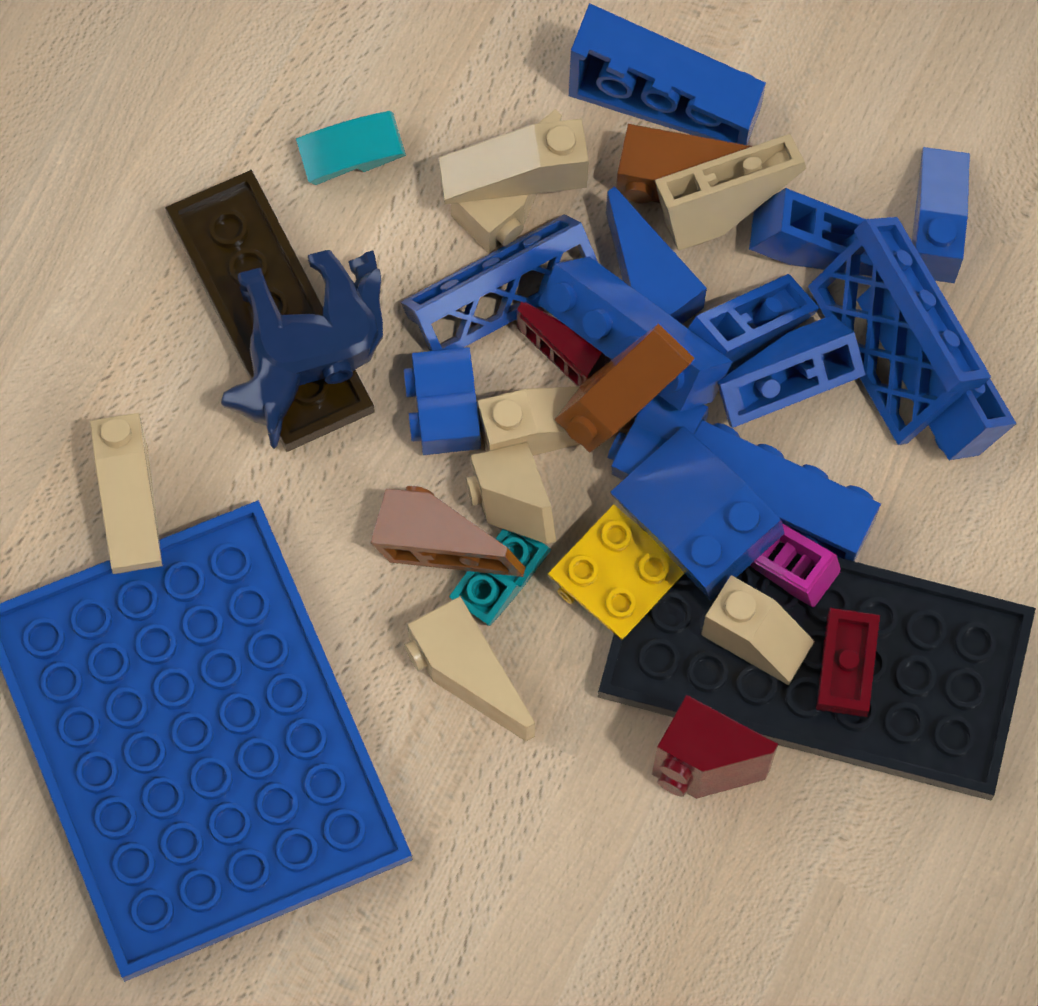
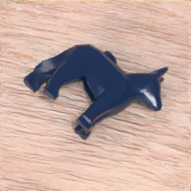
M331 250L308 255L310 267L318 271L325 282L323 316L315 314L281 315L268 289L261 268L238 274L243 301L250 303L254 314L253 333L250 337V356L254 376L248 382L236 385L225 391L221 404L224 408L240 413L255 423L266 425L270 445L273 449L278 445L283 418L295 398L299 385L324 379L328 384H337L348 380L353 376V370L371 361L377 346L383 339V318L380 307L382 278L380 269L377 268L373 250L348 261L351 272L356 276L355 283Z

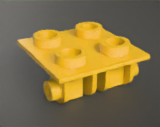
M613 504L547 575L560 586L557 592L567 603L572 604L576 600L617 637L623 640L685 573L647 532Z

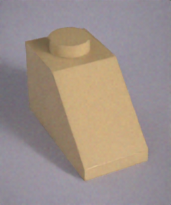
M528 442L470 455L473 476L465 478L472 506L481 504L487 523L545 544L556 542L552 507Z
M732 575L706 614L701 634L787 685L791 683L815 642L776 600Z

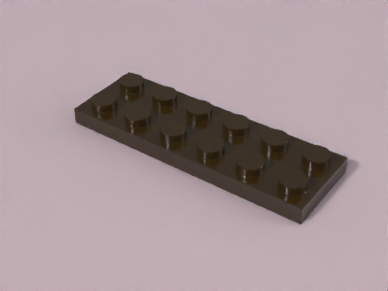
M249 170L165 207L217 316L251 380L254 376L250 356V337L253 333L254 314L250 303L243 301L238 274L261 268L268 289L281 315L315 314L323 316V306L253 171ZM353 370L351 378L341 383L328 384L324 379L299 385L295 398L282 421L279 439L286 452L375 413L374 404L356 370Z

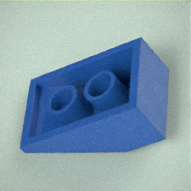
M684 426L610 491L611 495L710 600L721 592L731 575L735 578L785 534L781 519L747 483Z

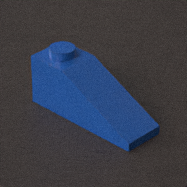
M923 147L912 242L935 281L955 284L964 257L968 220L970 153Z
M615 186L607 191L606 216L622 280L683 324L704 308L707 288Z
M785 188L754 210L749 250L788 265L825 270L857 238L854 230L865 219ZM866 251L861 254L859 275L872 276L873 263Z
M787 274L697 315L688 329L733 361L726 374L728 375L812 317L819 307L794 278Z
M834 315L788 332L717 381L728 423L734 428L863 377L866 374L855 332Z

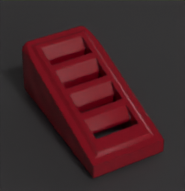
M526 302L520 303L517 308V329L577 387L581 386L583 382L604 367L605 354L558 319Z

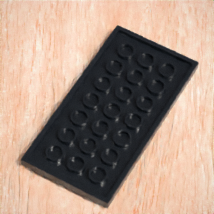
M779 542L768 559L773 561L785 544ZM797 553L786 569L791 572L802 556ZM837 557L841 568L840 573L815 607H811L797 599L751 566H748L736 577L776 600L815 641L789 685L701 635L705 616L719 593L710 600L686 574L672 586L623 640L615 634L613 635L598 690V698L674 717L684 698L688 695L778 743V745L991 801L996 791L1036 608ZM814 565V566L811 568V570H810V571L808 572V574L805 576L804 580L807 578V576L810 574V572L813 570V568H814L816 565ZM830 608L880 615L870 707L867 717L816 710L827 617Z

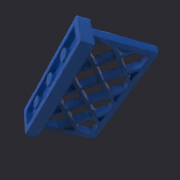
M898 217L865 219L854 230L857 238L808 285V288L825 318L834 315L853 331L855 317L868 320L866 344L858 343L866 374L860 377L896 443L903 445L908 444L967 390L980 388L991 378V375ZM866 251L873 263L872 278L859 275L861 254ZM836 279L845 280L843 306L836 304L827 288ZM858 283L871 286L869 312L856 309ZM884 289H888L896 303L895 317L882 315ZM881 323L894 326L892 351L879 348ZM907 329L912 330L920 344L918 357L905 355ZM878 357L891 360L888 385L881 383L876 374ZM904 363L917 366L915 391L901 388ZM930 370H935L946 389L939 397L928 395ZM900 397L914 400L912 421L905 425L899 414Z

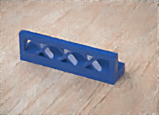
M563 214L402 300L401 304L407 318L419 326L430 351L464 348L516 320L517 308L521 302H526L536 308L540 307L538 303L555 264L560 262L564 252L577 246L582 258L590 256L595 261H597V258L582 223ZM549 261L547 268L540 266ZM531 270L544 274L537 293L529 297L515 293L523 274ZM508 283L506 290L499 288ZM490 292L503 296L496 315L488 319L474 316L480 297ZM513 299L520 301L511 306ZM466 305L464 312L458 311V309ZM447 315L462 318L456 336L440 344L431 324ZM471 322L478 323L469 329Z

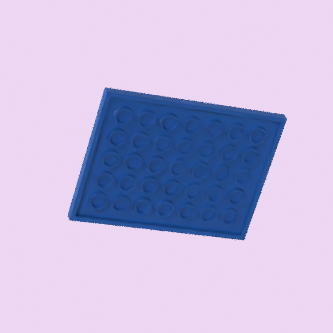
M259 500L160 539L163 566L113 574L110 560L0 603V668L124 982L413 860L411 851Z

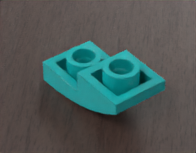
M392 111L351 119L296 138L308 182L314 185L321 184L355 169L367 172L406 156Z
M502 529L496 540L508 547L526 567L524 576L467 571L449 598L454 600L461 596L469 612L488 626H491L551 552L550 547L540 541Z

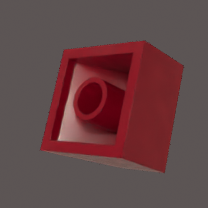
M686 695L657 746L652 775L659 778L657 783L671 794L684 797L687 793L696 799L764 781L770 772L778 743Z

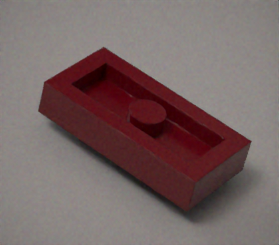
M836 608L829 609L816 710L867 717L870 707L880 615Z

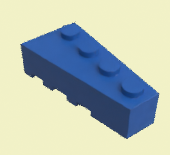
M589 3L571 48L569 97L693 136L748 145L762 106L766 82Z

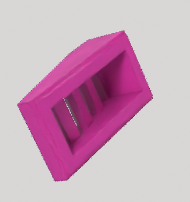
M782 524L785 534L750 566L797 599L811 607H815L840 573L841 568L837 555ZM779 542L784 543V547L773 561L769 560L768 557ZM798 553L802 557L790 572L786 567ZM814 565H816V566L813 568V570L810 572V574L807 576V578L804 580L805 576L808 574V572L811 570V568H812Z

